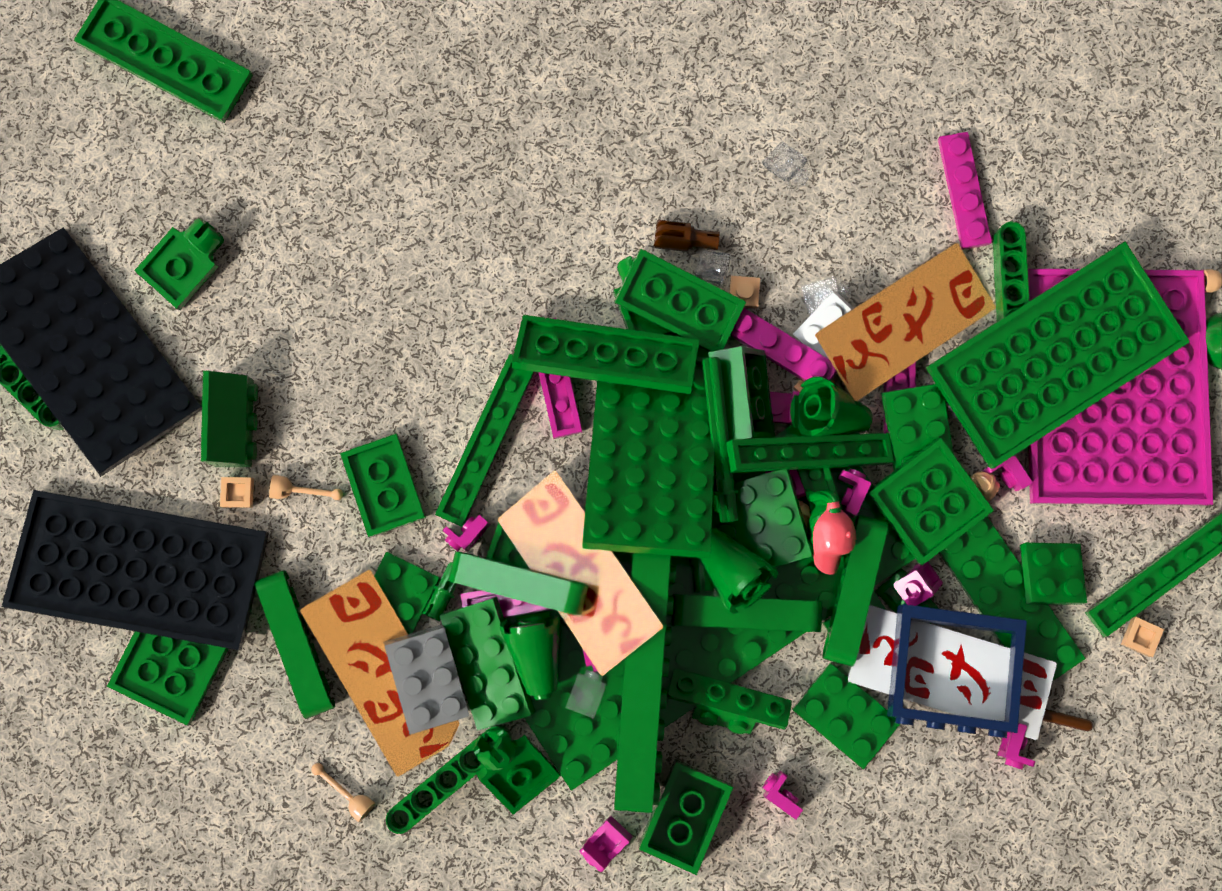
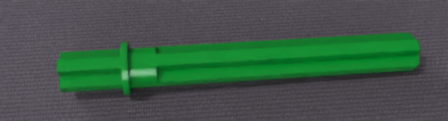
M709 357L703 359L702 364L710 436L714 448V472L717 491L714 492V495H717L720 522L738 521L735 496L738 490H735L726 442L729 441L721 361L719 357Z

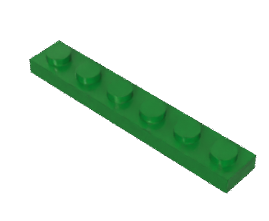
M510 353L435 513L436 516L460 527L465 524L535 373L533 371L512 369L513 355Z
M889 433L732 439L726 442L731 473L888 465L894 462Z
M1222 511L1085 612L1103 637H1108L1222 552Z

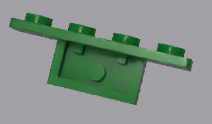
M679 669L673 671L667 695L669 699L695 705L692 718L699 720L700 723L707 726L718 725L726 727L736 734H751L756 722L785 730L788 726L792 701L789 699Z

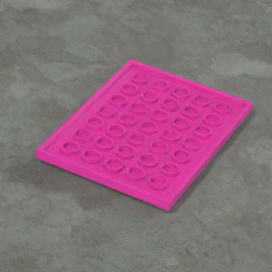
M1028 269L1029 301L1080 269ZM1144 270L1190 342L1028 446L1029 477L1033 482L1029 485L1030 504L1213 505L1204 270Z

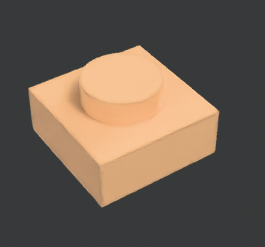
M731 276L729 293L746 301L745 308H758L760 278Z
M221 477L220 507L253 508L254 478Z
M1133 617L1121 645L1145 656L1153 657L1164 629L1138 617Z

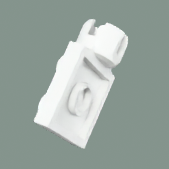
M834 290L793 335L806 346L828 358L815 337V333L854 308Z

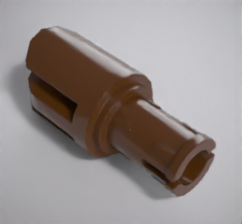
M657 220L654 248L688 252L692 247L718 250L720 232L694 229V226H691L692 223Z

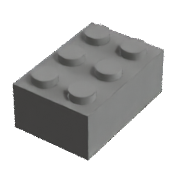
M442 624L383 642L410 735L469 716L445 628Z

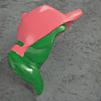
M806 489L807 500L816 505L809 520L812 532L811 544L813 545L814 563L822 573L833 575L839 568L842 555L850 553L855 548V526L851 518L840 509L839 498L836 493L829 490L812 491Z

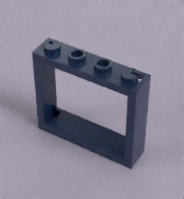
M905 604L898 606L887 716L896 717L895 723L914 726V720L926 721V728L945 730V724L957 726V732L976 734V728L989 730L988 736L1007 738V733H1018L1027 621ZM911 621L1012 634L1004 722L903 708Z

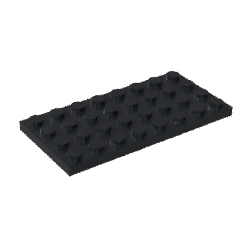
M64 227L0 264V345L100 477L202 410L199 402Z
M33 490L1 607L242 651L256 591L255 582L259 578L269 533L261 530Z

